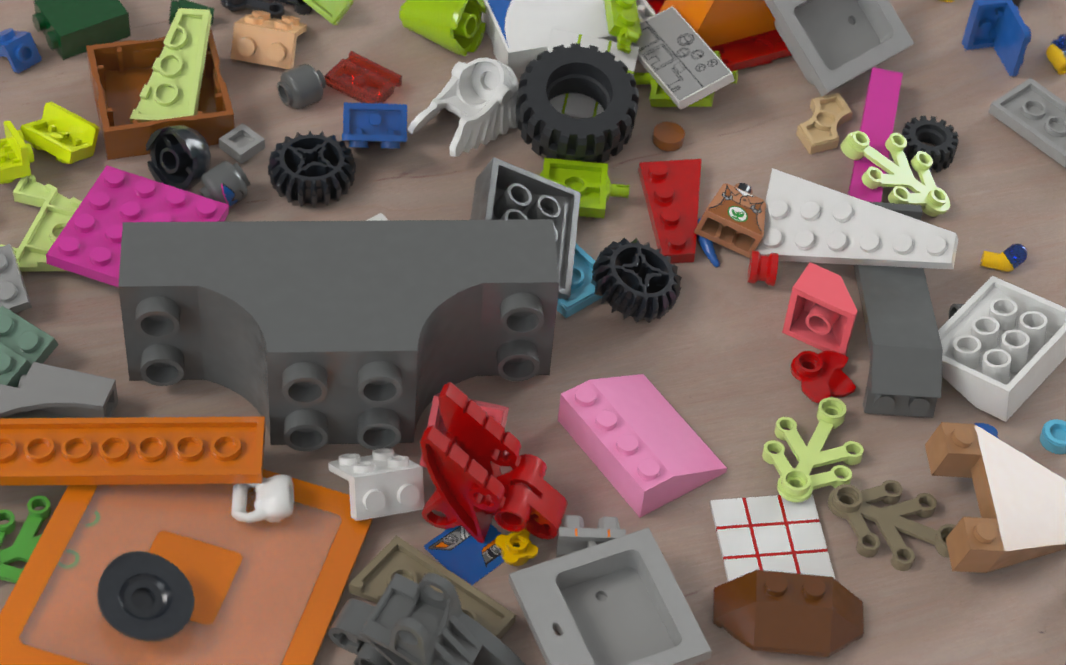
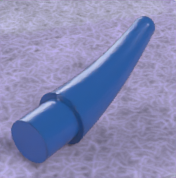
M697 235L699 244L714 267H719L720 262L715 253L713 241Z

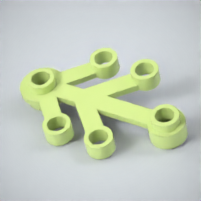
M862 131L851 132L843 140L841 150L848 158L860 160L864 156L888 173L883 174L880 169L869 167L862 175V182L871 189L894 187L888 195L890 203L921 205L922 211L932 217L944 214L950 208V200L946 192L935 185L929 170L933 160L926 152H917L911 160V166L918 172L921 182L914 178L903 151L907 146V140L901 134L892 133L885 142V147L891 153L894 163L869 145V137ZM906 188H909L914 193H909Z
M828 397L820 401L817 411L819 423L807 446L797 431L795 420L789 417H781L776 421L774 431L776 437L788 443L799 462L796 468L791 466L784 455L785 447L781 442L771 440L764 444L762 458L765 462L773 464L778 471L780 478L777 483V491L784 499L791 502H803L811 497L814 489L829 485L834 488L843 484L850 485L852 471L844 465H836L831 471L810 475L813 468L840 461L848 465H857L862 460L863 446L855 441H848L843 446L822 451L832 429H836L844 422L847 408L840 399Z

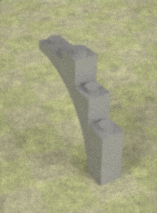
M37 362L32 363L27 375H22L18 388L0 384V418H111L118 404L115 379Z

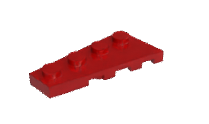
M702 159L639 162L638 172L657 248H661L663 256H671L670 264L694 262L697 237L694 231L698 221Z

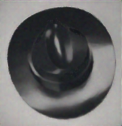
M133 551L116 557L105 568L98 583L97 602L106 622L120 634L139 641L155 642L176 635L186 626L194 610V593L187 577L173 563L153 553Z

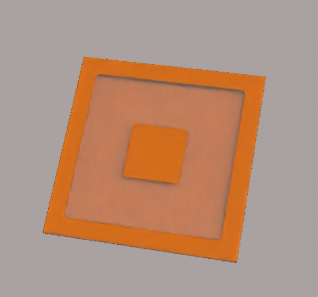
M263 469V478L282 475ZM292 478L294 488L293 513L279 523H271L266 520L247 523L233 518L231 512L233 486L235 484L68 485L0 612V665H314L374 518L354 520L351 518L350 494L296 478ZM255 488L248 489L246 513L255 510ZM133 551L149 552L167 559L184 573L194 593V610L190 620L179 633L162 641L145 642L120 634L106 622L98 606L97 588L103 571L116 557Z

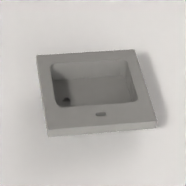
M764 0L775 18V27L807 81L816 86L821 96L826 95L915 44L889 0Z
M649 528L509 574L511 588L547 665H693L711 658L712 650ZM554 631H558L560 636H557Z

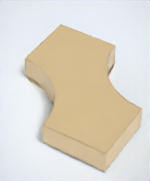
M840 93L811 99L810 108L813 116L808 121L799 124L796 132L797 136L809 154L838 148L839 136L837 128L843 123L851 121L853 112Z

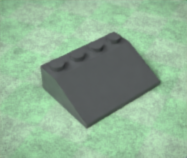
M493 157L476 178L470 220L553 219L560 281L558 298L568 300L571 295L581 193Z

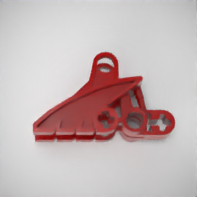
M449 382L443 385L438 399L441 416L447 430L446 435L442 434L432 425L425 429L420 441L424 463L436 487V491L424 505L422 517L429 524L441 529H449L461 525L479 543H484L493 517L501 528L510 532H521L526 529L529 533L541 539H553L556 537L568 503L562 494L544 480L547 471L546 463L539 457L531 454L519 455L522 446L509 431L505 432V428L493 417H487V412L473 400L468 401V396L453 383ZM500 466H510L512 470L502 475ZM432 510L440 511L447 517L438 516Z

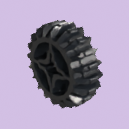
M309 131L307 135H301L297 132L295 138L285 136L283 143H276V148L269 157L268 175L270 176L272 189H276L279 197L286 196L289 203L297 200L301 207L305 203H311L315 208L316 204L321 202L328 206L330 199L339 201L341 194H348L350 186H353L355 181L356 162H354L352 149L347 148L345 141H337L335 135L326 137L323 131L319 135H313Z
M623 238L620 242L613 241L599 253L592 267L591 283L595 285L594 294L602 296L601 304H609L612 307L611 313L615 311L622 313L623 320L632 316L636 323L642 320V318L650 323L655 318L661 319L669 310H672L680 295V281L682 277L677 274L678 266L670 264L671 256H663L661 254V248L655 250L650 247L649 242L644 245L640 244L637 238L631 241V243Z

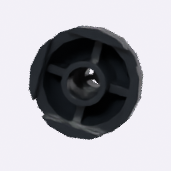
M177 125L158 129L150 135L146 144V151L150 150L151 161L147 162L148 168L157 182L187 190L202 181V175L210 168L211 154L209 146L204 137L197 130L190 127Z

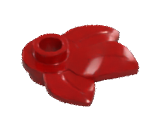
M830 350L819 354L813 351H803L792 360L791 373L797 380L801 381L802 392L813 402L819 404L822 399L830 396H848L856 390L855 384L842 371L849 357Z

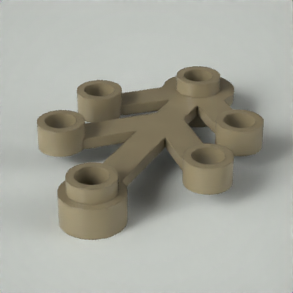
M894 480L884 481L880 486L862 491L853 485L843 484L830 493L828 507L834 515L847 519L858 538L856 550L860 555L873 557L877 554L880 546V539L876 534L870 532L864 520L866 518L876 523L893 553L891 564L899 571L909 570L915 559L914 551L906 546L899 532L935 545L941 556L949 558L945 539L956 525L946 524L935 530L904 518L914 514L922 518L931 517L937 505L936 499L931 494L921 493L915 499L898 503L903 488L900 483ZM890 490L893 491L895 494H889L886 491ZM881 500L890 506L878 508L871 505V503ZM924 503L927 504L929 507H923L920 504ZM863 543H870L873 547H867ZM898 556H903V557L907 558L908 560H907V561L901 560V559L898 558Z

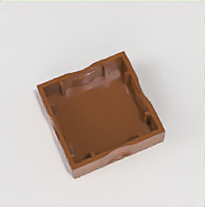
M212 30L209 32L197 115L138 123V120H133L132 124L129 118L133 109L136 110L141 100L140 94L144 85H147L153 73L152 67L156 58H159L165 46L163 42L166 36L152 40H128L86 46L89 74L107 160L150 154V150L146 151V144L150 135L164 127L184 125L195 129L204 137L208 146L218 145L219 138L235 128L234 113L227 86L220 75V61Z

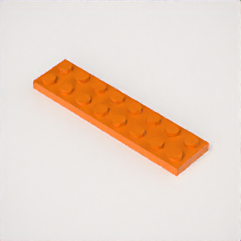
M265 416L0 418V486L262 483L266 431Z

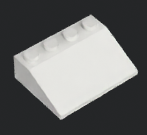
M994 276L938 330L943 349L942 377L976 408L1005 422L1066 358V308Z

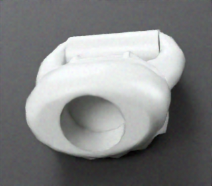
M275 475L270 478L262 477V483L235 484L233 486L231 515L237 521L252 523L266 520L271 523H279L293 513L294 488L292 478L288 475ZM255 488V510L246 513L248 489Z

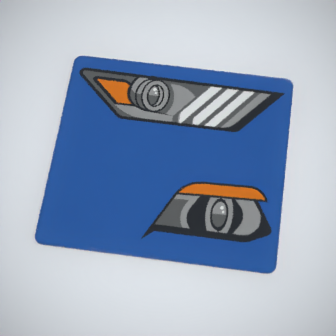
M490 524L484 543L477 542L460 525L445 530L424 545V548L443 567L471 585L504 563L501 556V548L495 545L496 537L502 533L492 524Z

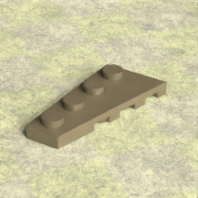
M397 535L349 583V593L378 603L396 573L418 584L424 574L434 573L446 578L454 585L461 602L462 611L485 627L499 640L515 624L516 620L515 613ZM430 585L437 592L443 593L437 587Z

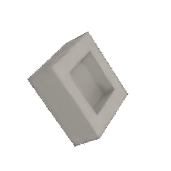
M242 123L219 138V148L242 164L265 149V139Z

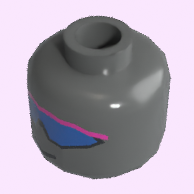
M223 161L202 175L204 187L199 189L203 197L228 204L230 208L247 197V187L251 184L238 163L232 165L228 161Z

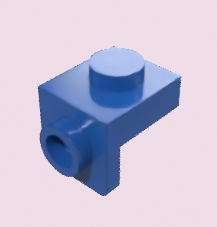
M13 28L0 32V56L7 57L15 73H21L42 60L30 32L14 31Z

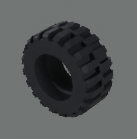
M572 43L570 47L564 48V45L553 47L552 52L549 53L546 50L537 55V61L535 59L530 61L519 81L515 113L517 128L521 131V137L526 144L532 143V151L539 156L544 154L547 158L604 163L609 160L610 154L616 156L623 150V145L629 142L632 130L634 129L638 110L639 90L636 88V80L633 74L627 73L628 67L621 60L618 62L614 60L615 55L608 51H605V53L600 52L596 46L589 45V48L581 47L579 43ZM580 93L596 100L604 111L590 118H572L557 111L549 101L561 94Z

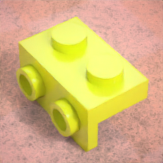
M54 102L45 103L42 119L23 124L20 130L23 133L24 140L31 143L33 148L54 155L59 162L73 164L76 161L94 156L100 128L96 124Z
M10 120L3 122L6 138L0 139V184L11 183L16 178L30 176V163L34 162V154L30 143H25L22 131L20 129L16 130Z

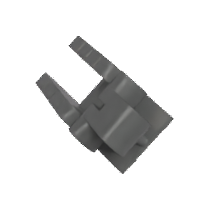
M396 573L376 606L357 599H349L328 631L329 638L333 643L357 655L354 665H526L508 646L481 624L462 611L461 602L454 585L446 578L434 573L424 574L419 584ZM430 585L437 587L443 593L437 592Z

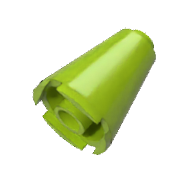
M406 0L399 10V17L405 28L461 56H468V52L474 53L477 50L486 29V23L481 22L482 13H486L483 0Z

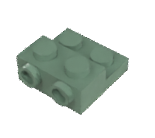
M4 306L0 307V384L18 388L20 378L23 374L27 375L32 363L43 364L59 344L55 338Z

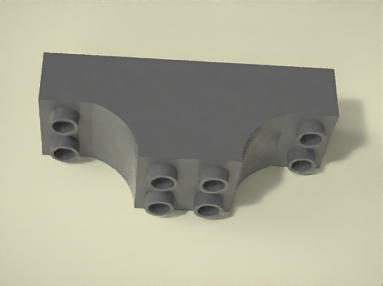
M553 219L123 222L118 288L129 381H146L156 386H170L178 383L180 380H207L229 388L249 401L261 416H265V423L270 435V445H288L290 448L298 451H314L320 449L325 444H361L365 448L375 450L392 448L398 443H414L415 430L419 418L426 407L433 401V396L441 392L443 385L449 382L455 385L475 376H501L509 381H525L535 375H550L560 281Z

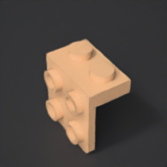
M252 11V14L245 15V17L234 22L230 59L291 69L294 65L297 37L307 31V24L300 23V18L294 16H282V19L270 18L269 12Z

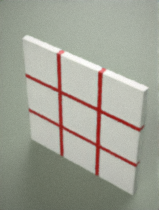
M813 494L803 502H791L784 499L781 495L710 500L727 581L755 570L829 576L835 579Z

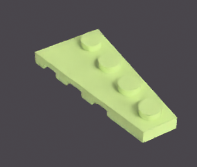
M178 8L163 42L165 46L159 58H156L150 80L142 89L138 107L136 110L133 109L129 118L132 124L133 120H138V123L197 115L212 18L210 10Z

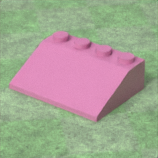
M644 374L590 379L560 395L558 422L640 518L727 471V467Z

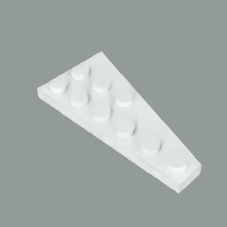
M772 168L765 201L764 235L755 250L759 251L761 255L768 256L770 253H778V261L954 269L958 245L956 233Z

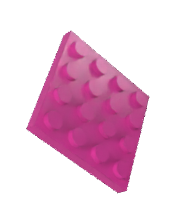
M107 165L47 252L46 261L49 265L118 287L123 222H224L229 214V205Z

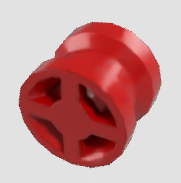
M752 250L747 283L755 284L757 281H764L769 286H775L779 254L770 253L767 256L761 255L759 251Z

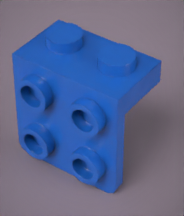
M974 0L961 42L965 50L993 47L1009 76H1017L1020 66L1024 62L1027 45L1031 41L1030 28L1024 23L1018 7L1014 5L1012 0Z
M344 102L342 141H349L348 147L368 148V142H381V148L400 149V143H407L408 104Z

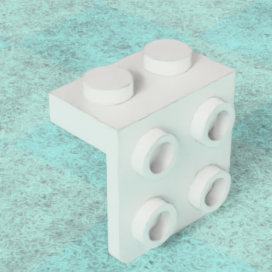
M390 448L373 450L372 455L361 457L360 454L355 453L342 454L339 456V460L328 463L329 471L349 481L351 518L356 521L418 511L424 508L423 466L410 461L408 456H400Z

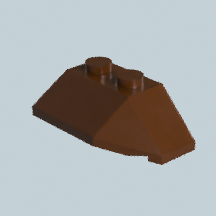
M755 570L714 587L713 624L719 628L723 627L732 637L751 650L830 657L854 640L857 641L863 637V601L833 577Z

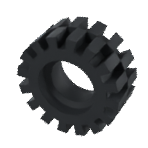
M920 116L918 121L915 117L911 119V122L907 121L901 134L907 140V146L903 151L909 166H911V160L917 152L923 151L929 154L933 160V164L929 168L930 173L932 168H934L936 173L941 172L942 167L946 170L952 164L959 142V139H957L958 133L953 132L954 127L952 125L946 127L947 121L943 119L940 122H936L937 117L931 116V119L927 120L926 116ZM921 142L930 143V144H933V145H935V146H928V145H925V144H923V143H921Z

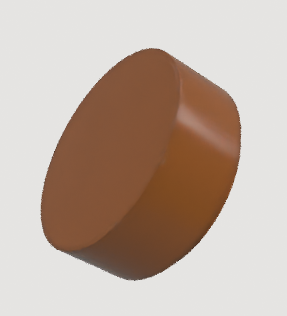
M661 122L654 127L652 141L661 150L675 151L682 147L685 132L677 123Z

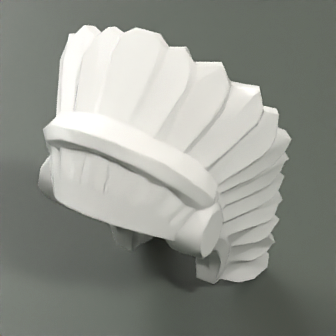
M478 58L468 64L457 62L452 69V77L446 86L431 101L429 107L417 115L407 130L411 134L418 132L442 109L446 108L447 111L461 118L450 144V156L457 157L462 152L469 153L472 148L477 150L480 143L487 145L490 140L495 141L499 134H507L508 128L517 127L515 113L519 88L517 77L509 66L495 59Z

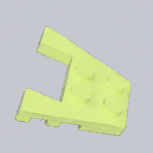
M32 174L21 177L13 191L14 201L41 207L19 248L12 247L20 271H67L47 264L46 254L82 201L75 197L68 199L59 194L58 189L47 183L44 186L37 182Z

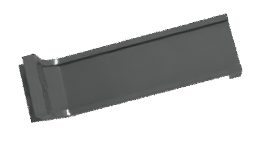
M869 202L921 221V205ZM854 265L870 350L869 375L863 401L864 413L933 418L937 398H941L943 349L924 268Z

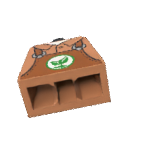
M728 183L723 184L706 208L694 233L750 258L751 251L756 250L764 235L766 203L763 199L752 195V188L748 184L738 183L735 186Z

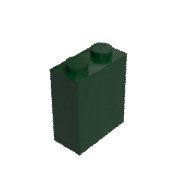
M34 0L35 14L32 15L34 26L38 32L42 31L45 34L50 49L56 50L63 60L87 52L86 46L113 43L131 36L129 13L119 0Z

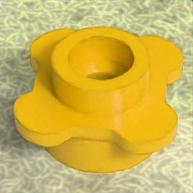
M526 529L521 532H512L508 535L500 534L496 537L495 545L501 548V556L505 563L512 566H521L527 563L529 559L537 556L538 547L532 544L529 539L530 533Z

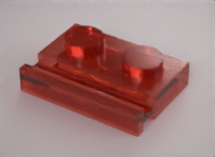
M351 51L347 59L343 58L325 74V81L327 86L361 103H384L394 93V89L402 85V76Z

